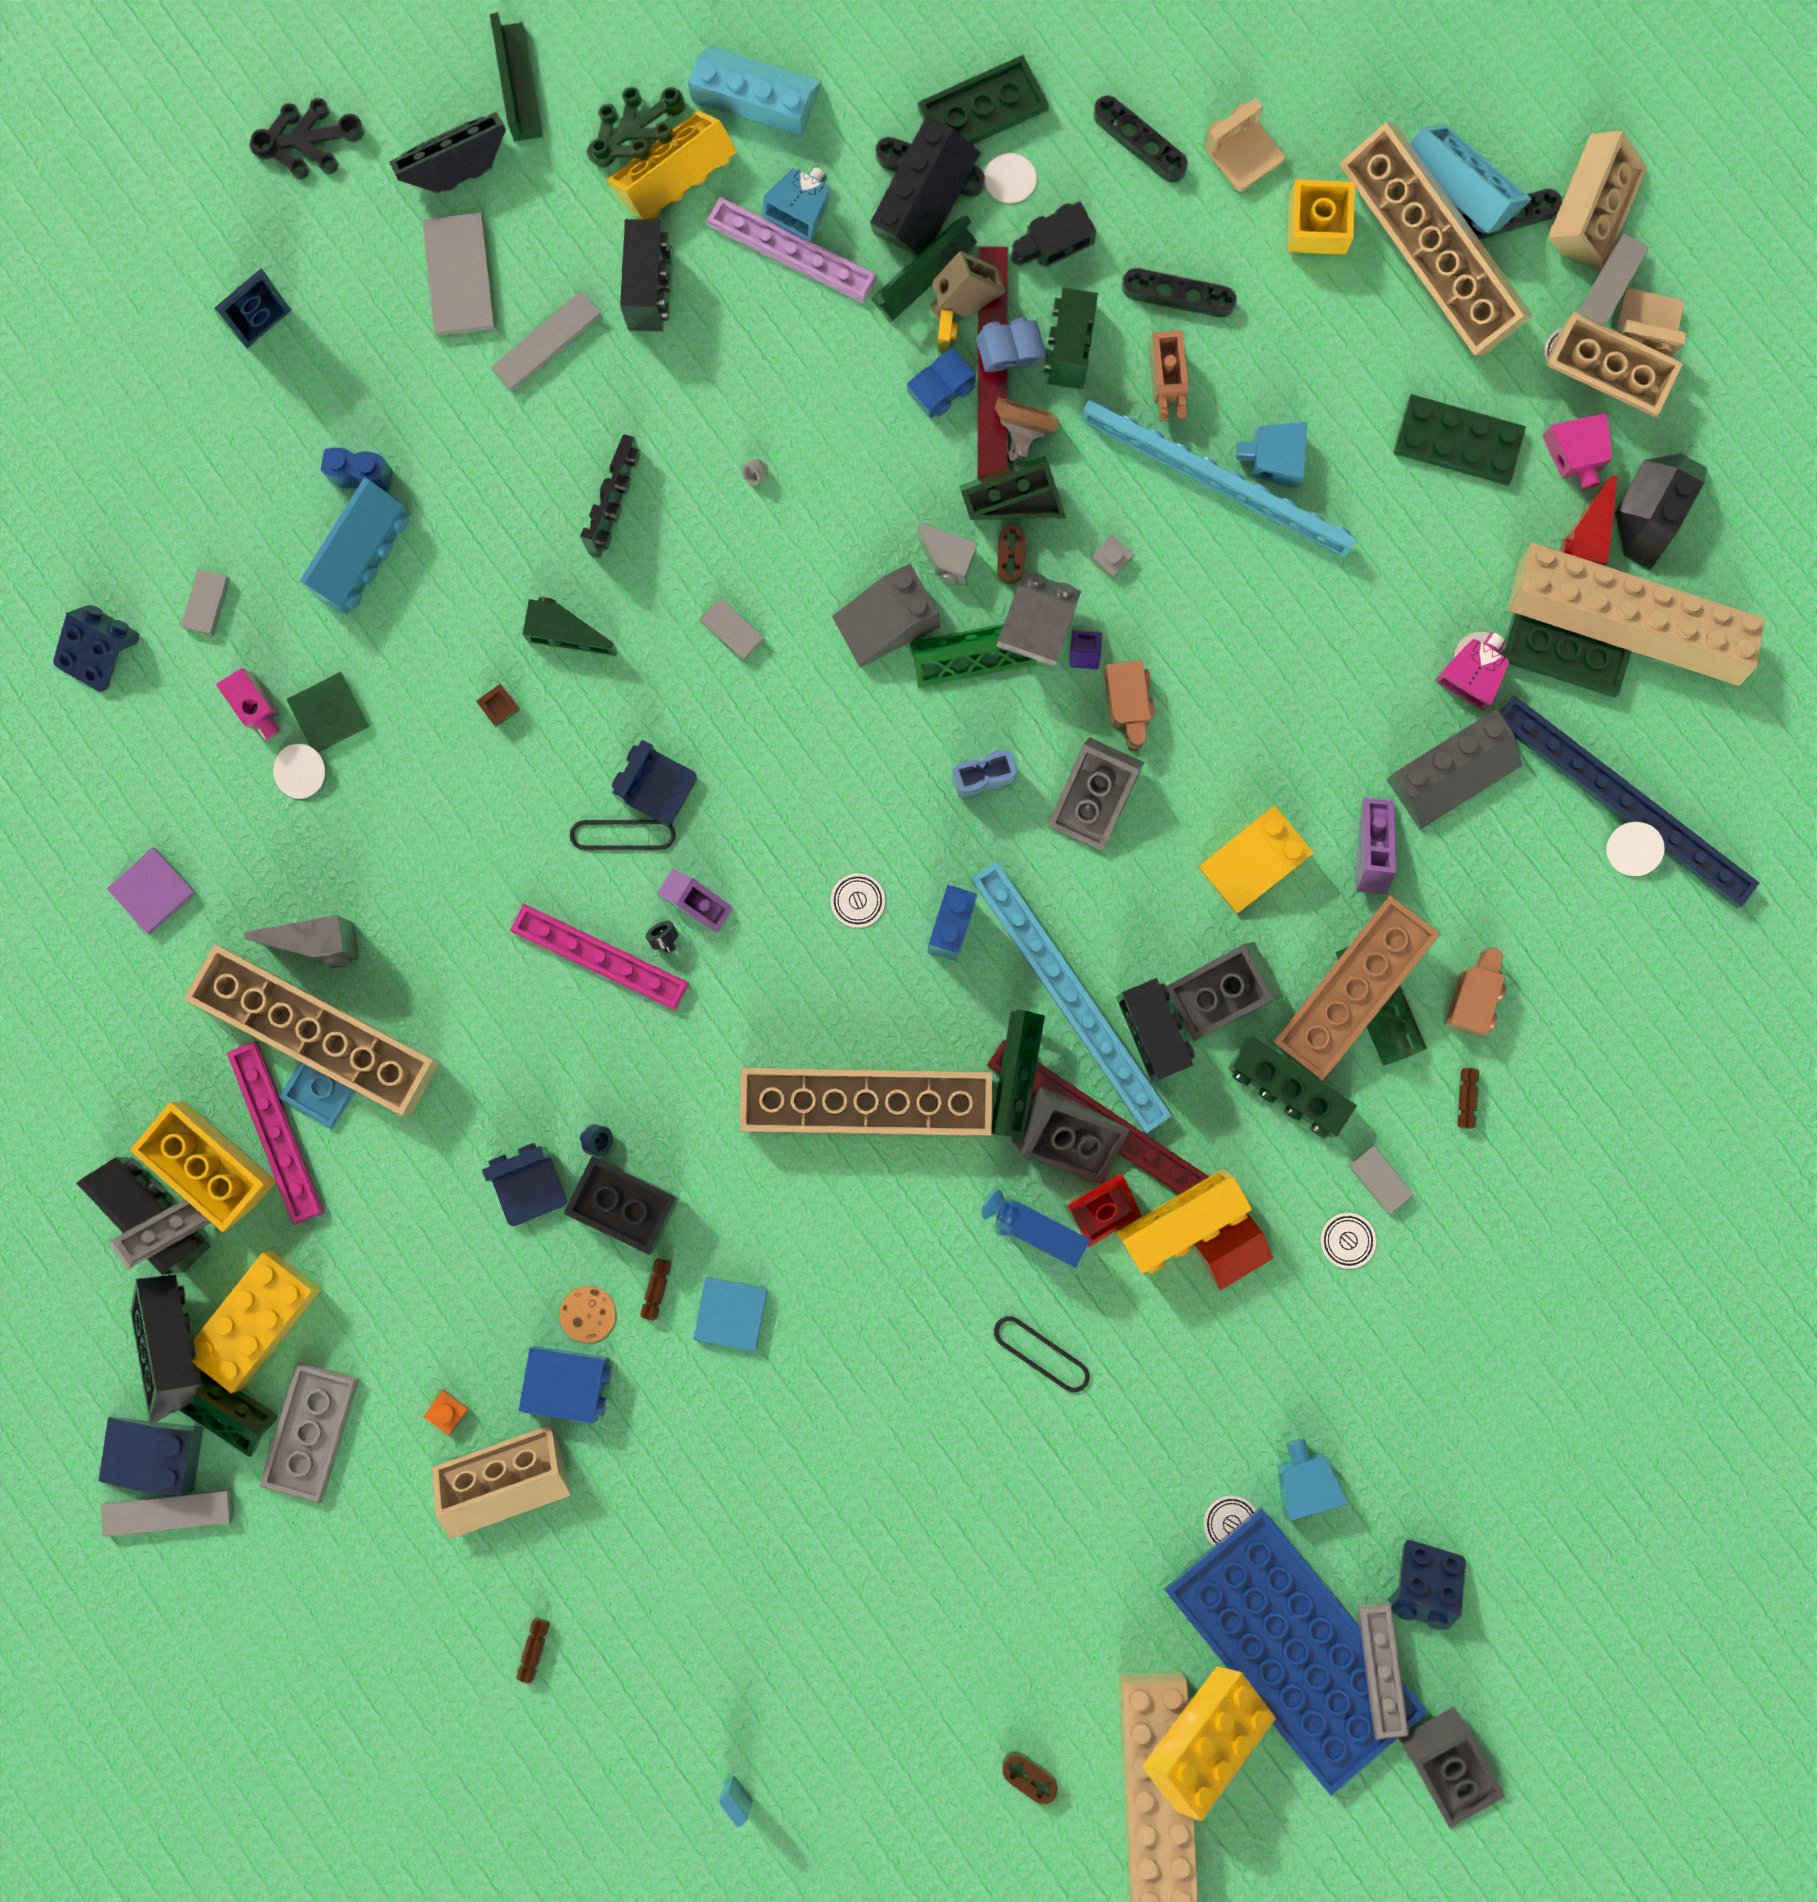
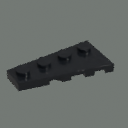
M626 434L622 435L610 464L609 472L613 475L611 479L606 478L603 480L600 488L601 503L599 506L593 504L589 514V518H591L590 529L584 527L580 537L589 555L601 558L603 549L607 550L610 546L612 523L617 522L620 517L621 505L619 503L622 494L626 495L631 484V477H629L632 466H637L641 451L638 449L635 437Z

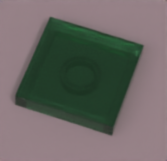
M342 672L286 699L309 746L318 753L370 727Z

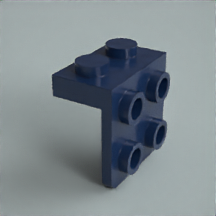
M86 605L66 613L53 663L58 669L97 691H105L109 687L119 651L137 644L140 633L129 628L127 623L115 620L104 614L102 609Z
M641 740L638 746L634 745L629 751L626 759L629 763L624 772H618L611 786L614 789L612 794L622 803L666 826H670L697 780V774L693 770L660 754L652 744Z
M535 1143L517 1149L519 1155L507 1159L506 1155L496 1157L488 1161L489 1167L482 1169L485 1181L493 1183L507 1223L510 1226L520 1225L562 1208L567 1204V1198L549 1151L545 1146L537 1147Z
M1407 1540L1403 1544L1399 1586L1387 1601L1391 1604L1392 1613L1397 1614L1403 1620H1417L1427 1623L1430 1628L1436 1630H1448L1462 1614L1466 1568L1465 1558L1459 1554L1413 1540Z

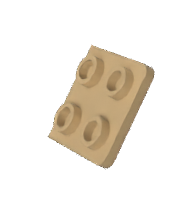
M1257 98L1248 104L1245 102L1241 103L1232 111L1231 116L1224 121L1222 119L1215 121L1207 131L1208 135L1204 150L1237 191L1245 190L1282 164L1284 160L1283 152L1258 122L1263 106Z
M1628 289L1623 295L1616 332L1672 358L1684 345L1686 333L1679 331L1683 302L1676 298Z

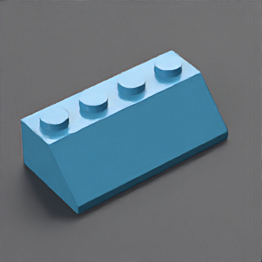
M364 477L301 577L300 582L316 598L348 615L351 609H355L358 606L362 597L361 592L366 584H370L376 577L377 567L381 560L387 558L391 553L393 541L398 533H402L406 529L409 522V512L400 502Z

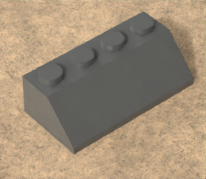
M1495 709L1394 772L1386 780L1419 830L1515 771L1522 766L1514 733L1498 709Z

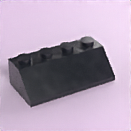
M926 115L870 221L873 233L917 256L937 238L980 158L981 152L955 129Z
M115 1157L76 1183L122 1233L177 1204L175 1202L170 1203L164 1197L165 1190L162 1186L152 1179L149 1181L142 1173L144 1171L143 1166L132 1157ZM199 1229L147 1260L162 1275L184 1273L211 1245L205 1240L207 1238L206 1233Z
M176 1274L136 1279L130 1310L149 1423L157 1422L193 1402L196 1388L201 1387L199 1368L194 1369L192 1362L196 1357L195 1344L193 1340L188 1341L187 1332H190V1317L188 1313H183L182 1305L185 1304V1291L183 1286H178Z

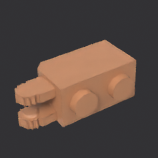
M1183 330L1152 333L1149 344V357L1154 404H1158L1160 421H1167L1169 417L1167 403L1176 402L1178 420H1185L1187 415L1185 397L1188 392V377Z
M1143 660L1106 664L1103 673L1110 725L1117 730L1123 729L1126 747L1136 751L1142 748V745L1145 743V726L1149 724L1151 717L1155 715L1154 702L1152 698L1148 699L1146 688L1151 685L1149 669H1144Z
M1497 948L1484 950L1478 956L1479 959H1477L1476 966L1459 974L1444 1025L1479 1037L1487 1035L1488 1031L1494 1029L1497 1021V1014L1494 1013L1497 1002L1502 1001L1506 991V985L1503 984L1505 975L1499 974L1503 952Z

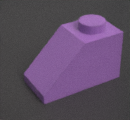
M672 869L657 892L658 896L715 932H718L733 906L702 884L675 869Z

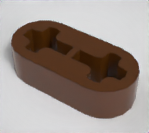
M1013 524L1005 526L1000 531L998 539L997 575L1006 584H1015L1020 581L1025 567V532L1021 527ZM1009 534H1015V539L1020 540L1015 542L1014 551H1009V542L1004 540L1009 537ZM1008 558H1014L1013 566L1019 569L1015 570L1011 576L1008 575L1007 570L1002 569L1007 567Z
M1021 1752L1009 1753L1004 1758L1002 1772L1009 1784L1039 1804L1051 1803L1056 1798L1058 1793L1057 1782L1049 1771ZM1019 1761L1022 1762V1769L1028 1774L1027 1777L1019 1772L1015 1773L1014 1776L1011 1775L1009 1764L1013 1763L1016 1765ZM1033 1778L1041 1784L1046 1780L1049 1781L1050 1792L1043 1791L1041 1794H1037L1038 1789L1036 1784L1032 1782Z

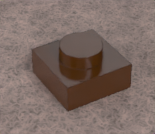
M501 683L476 701L495 727L520 711Z

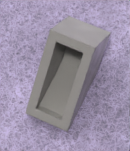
M920 523L918 539L935 574L940 576V580L951 585L960 583L964 585L976 554L977 543Z

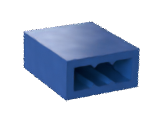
M947 884L928 944V953L957 962L975 906L976 893Z
M1012 1199L1009 1200L1008 1204L1004 1203L997 1214L996 1219L999 1222L996 1227L1075 1268L1090 1242L1089 1238Z
M541 1346L530 1347L518 1411L594 1424L598 1421L599 1416H604L607 1398L602 1397L604 1384L609 1385L612 1374V1366L608 1365L609 1357Z

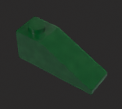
M539 597L538 600L529 599L522 633L527 642L617 656V649L613 642L563 606L557 604L556 600L547 597Z

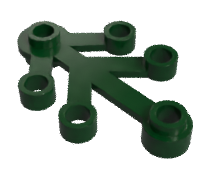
M674 87L666 88L661 94L660 101L635 119L637 107L641 104L642 98L637 88H626L622 92L625 107L620 130L612 136L613 124L618 120L617 111L612 104L601 106L598 111L602 121L598 138L593 140L587 147L589 160L599 167L609 166L614 162L615 157L644 160L650 155V148L646 140L659 141L661 143L671 141L674 137V132L670 123L663 121L659 122L654 128L645 127L664 113L669 116L681 114L686 107L682 92ZM627 140H634L630 146L621 145Z

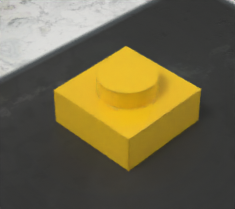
M941 310L938 334L939 351H948L950 349V341H956L958 323L953 322V311Z

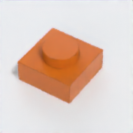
M443 1390L423 1417L441 1431L450 1435L469 1410V1407L446 1390Z

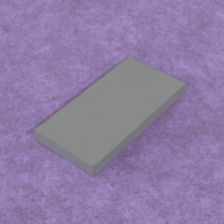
M473 213L422 220L434 332L436 336L496 329L482 214Z
M302 1362L296 1363L259 1487L316 1503L323 1502L360 1378Z

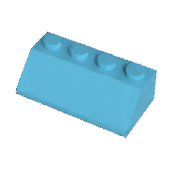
M710 46L698 56L688 84L693 102L802 136L821 86V81Z
M1446 124L1422 127L1411 143L1461 214L1465 213L1473 220L1471 222L1472 226L1481 233L1499 231L1532 199Z

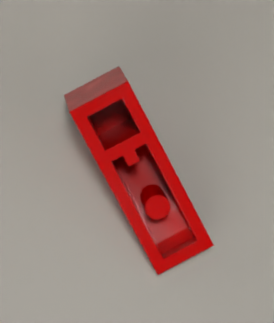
M1611 476L1600 487L1566 539H1563L1560 546L1561 552L1604 566L1608 564L1618 476Z

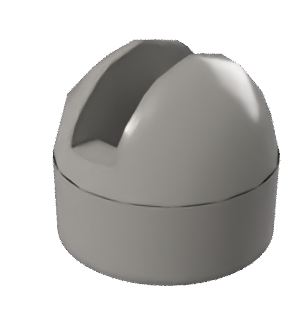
M759 459L751 460L742 467L744 479L752 486L762 483L769 473L768 466Z

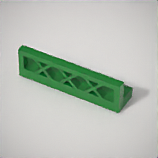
M1004 624L910 642L918 687L1037 665V660L1029 657L1016 659L1010 655L1012 651L1006 649L1003 651V648L996 646ZM994 651L1000 655L995 663L985 664L980 660L986 652ZM965 657L970 660L965 669L956 670L950 666L956 658ZM935 663L941 667L935 675L923 677L921 665Z

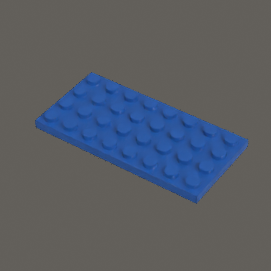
M1261 1507L1164 1588L1165 1592L1224 1665L1230 1670L1243 1673L1276 1718L1272 1723L1330 1796L1399 1738L1377 1740L1374 1737L1359 1626ZM1401 1679L1407 1727L1409 1729L1428 1711Z

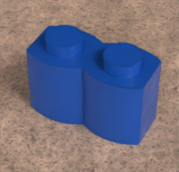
M951 348L937 358L929 367L911 379L907 384V392L929 418L936 414L942 416L951 408L952 400L959 396L964 398L973 391L976 374L954 348Z
M338 447L324 450L321 471L333 485L346 489L359 487L365 477L385 492L389 490L392 469L379 454L368 451L353 454L347 449Z

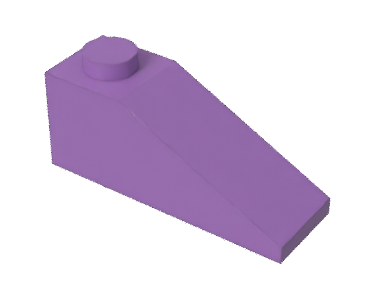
M1364 797L1356 861V891L1387 895L1396 874L1394 801Z

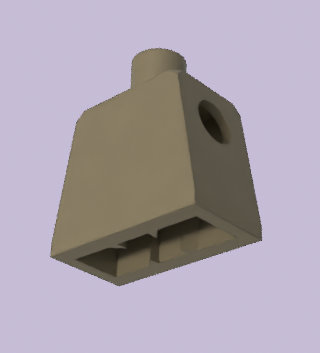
M960 251L933 280L932 286L937 299L931 304V310L938 318L941 316V310L953 311L964 317L971 316L1006 292L997 267Z

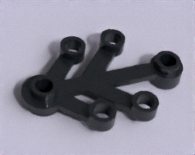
M322 98L313 99L309 104L308 111L301 120V115L296 105L286 103L281 107L279 116L268 130L258 129L253 132L250 138V149L259 159H276L288 167L296 179L306 178L309 174V167L302 158H294L282 148H296L317 162L324 173L333 174L338 169V162L334 155L324 153L311 143L344 138L349 142H357L364 135V126L358 116L345 114L340 118L336 126L310 130L318 119H325L329 115L330 110L325 100ZM318 106H324L321 111H315ZM289 111H295L292 116H286ZM298 123L290 134L281 135L288 124ZM357 128L355 132L348 133L350 129ZM265 143H270L266 148H262ZM326 161H333L330 166H324ZM302 165L303 169L299 172H296L295 168L297 166Z

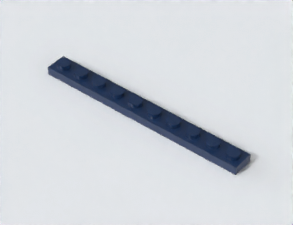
M1512 696L1502 708L1500 714L1517 740L1625 823L1642 822L1654 827L1663 839L1664 852L1736 908L1742 907L1760 882L1517 696Z

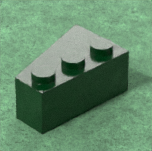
M1063 288L1061 299L1055 298L1052 316L1058 317L1057 327H1050L1048 340L1049 345H1054L1052 355L1046 354L1044 373H1049L1048 384L1083 389L1089 363L1088 357L1098 293Z
M1045 455L959 485L970 520H1004L1009 518L1066 519Z

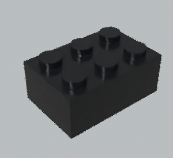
M625 219L620 307L627 329L630 331L663 332L664 321H669V302H666V292L670 293L671 276L668 274L667 264H672V246L669 245V233L664 232L661 220Z
M1155 978L1125 990L1116 997L1151 1083L1193 1066L1191 1059L1195 1058L1194 1051L1189 1041L1184 1042L1179 1030H1182L1183 1026L1177 1012L1172 1013L1167 1001L1171 1000L1164 983L1159 984L1158 979Z
M591 1156L563 1214L649 1255L653 1254L680 1196L601 1158Z

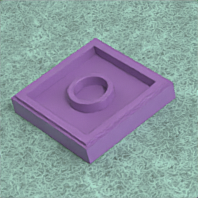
M155 848L148 851L107 888L147 934L153 933L196 894L191 886Z

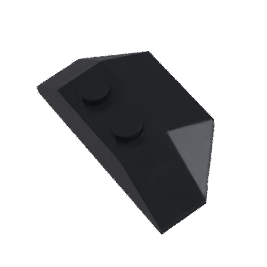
M494 112L487 117H479L414 146L401 154L399 158L389 161L399 181L435 193L454 189L459 183L469 178L480 177L486 170L491 169L506 128L498 113Z
M1681 453L1646 459L1642 462L1615 511L1619 535L1623 544V555L1649 570L1653 568L1676 536L1703 487L1707 467Z

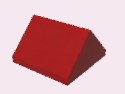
M1122 1174L1112 1176L1064 1205L1080 1234L1090 1239L1088 1247L1142 1216Z
M1248 1212L1246 1213L1247 1218L1233 1226L1228 1223L1219 1229L1220 1233L1213 1239L1206 1242L1201 1239L1192 1244L1219 1290L1226 1288L1274 1259L1263 1231Z

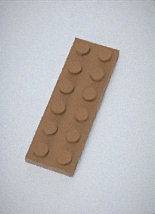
M1389 895L1278 1035L1274 1043L1323 1081L1441 933Z

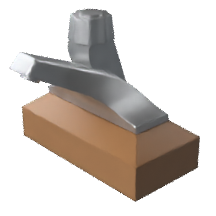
M1000 397L997 398L994 409L1001 418L1000 422L1008 428L1013 439L1007 457L1013 462H1019L1020 459L1025 460L1030 443L1035 438L1044 437L1047 433L1056 432L1059 419L1054 413Z

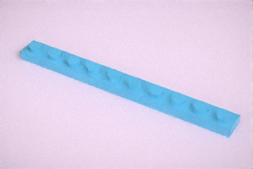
M1088 400L1083 409L1081 421L1343 557H1346L1357 539L1351 536L1350 531L1341 526L1334 527L1324 522V518L1314 512L1307 513L1297 508V504L1287 498L1280 499L1272 495L1265 486L1260 484L1253 485L1245 481L1244 477L1238 472L1226 471L1218 467L1217 463L1211 458L1199 457L1191 453V450L1184 444H1174L1164 439V436L1157 430H1147L1139 426L1133 418L1127 415L1120 416L1112 412L1111 408L1102 402Z
M996 861L972 877L971 881L1143 1132L1145 1134L1170 1118L1172 1115L998 862Z

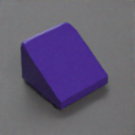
M1072 630L1069 656L1070 667L1094 670L1099 668L1102 633Z

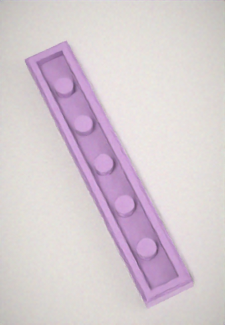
M719 197L706 221L707 227L864 304L877 280V274L809 242L722 197Z

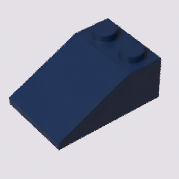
M262 269L258 270L214 307V312L246 349L292 311Z
M108 1417L99 1482L149 1493L183 1496L194 1491L203 1427L162 1422L149 1423V1421Z

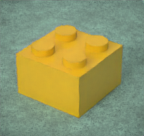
M1295 179L1288 201L1287 252L1346 255L1353 241L1355 182Z

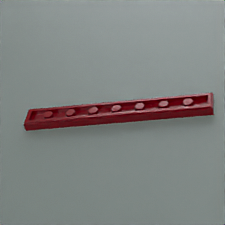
M978 246V259L997 267L1006 291L978 310V334L983 330V326L992 322L1008 325V247ZM979 348L977 479L1007 469L1008 428L1002 425L1000 422L1001 418L994 409L998 397L1008 400V369L985 372Z
M1006 1040L1002 1041L987 1064L989 1068L998 1074L1001 1073ZM1037 1062L1032 1090L1033 1097L1040 1086L1064 1095L1128 1128L1129 1133L1118 1154L1176 1193L1181 1194L1209 1177Z

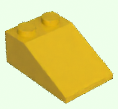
M1274 805L1198 868L1237 915L1314 852Z

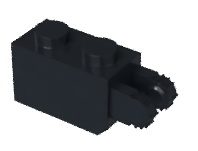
M1081 201L1072 205L1071 203L1064 204L1054 214L1046 218L1040 216L1034 219L1027 226V234L1012 244V262L1021 266L1024 263L1027 264L1037 259L1039 265L1049 267L1093 245L1097 230Z

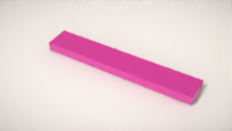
M523 904L510 930L512 933L673 1010H677L690 984L675 975L526 904Z
M253 1041L227 1052L228 1059L292 1224L296 1225L325 1213L283 1103L279 1098V1093L259 1042Z

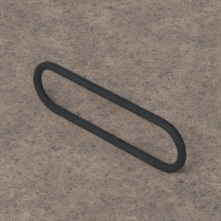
M582 820L575 823L570 830V841L575 847L582 850H662L670 847L675 841L676 836L675 829L671 824L667 826L671 831V839L665 845H580L574 838L575 830L580 825H664L656 820Z
M1006 1316L996 1323L994 1327L995 1339L1005 1349L1069 1392H1079L1087 1386L1089 1382L1088 1369L1073 1356L1015 1317ZM1006 1321L1015 1322L1079 1366L1085 1374L1083 1384L1076 1388L1067 1386L1009 1346L999 1337L1000 1325Z

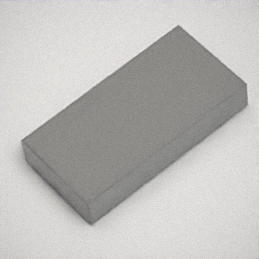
M200 569L197 570L181 627L211 636L214 635L230 581L227 576Z
M721 598L699 619L707 629L743 661L765 640L757 630Z
M1374 1146L1368 1148L1348 1165L1387 1214L1394 1212L1414 1195Z

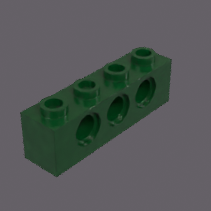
M1254 1036L1247 1038L1228 1067L1229 1070L1234 1072L1232 1078L1244 1086H1248L1249 1083L1259 1089L1258 1095L1272 1104L1275 1101L1286 1107L1284 1112L1297 1121H1300L1301 1118L1311 1124L1310 1130L1324 1139L1327 1136L1337 1137L1357 1107L1356 1104ZM1261 1063L1268 1065L1271 1069V1077L1267 1081L1259 1078L1257 1074V1068ZM1286 1081H1292L1297 1087V1094L1293 1098L1287 1097L1283 1091ZM1313 1098L1319 1099L1323 1104V1111L1320 1115H1314L1310 1111L1309 1104Z

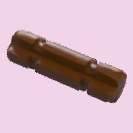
M1463 1068L1461 1070L1460 1081H1463V1085H1460L1458 1110H1461V1114L1458 1115L1457 1123L1460 1128L1473 1129L1476 1127L1477 1116L1474 1115V1112L1477 1111L1479 1089L1476 1086V1082H1479L1480 1072L1475 1068Z
M658 1258L654 1261L652 1269L654 1274L650 1276L644 1298L646 1304L642 1305L640 1316L644 1319L654 1321L658 1317L660 1310L658 1304L662 1302L668 1280L666 1275L670 1273L672 1263L668 1260Z
M535 1618L531 1623L529 1630L531 1635L527 1637L521 1658V1663L523 1664L519 1666L516 1676L520 1682L532 1683L537 1671L535 1666L539 1664L546 1640L543 1637L547 1635L550 1626L549 1621L545 1619Z

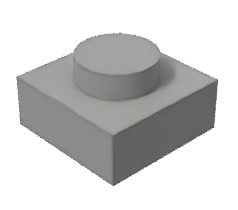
M1111 535L1091 556L1090 560L1113 579L1133 558L1134 554Z

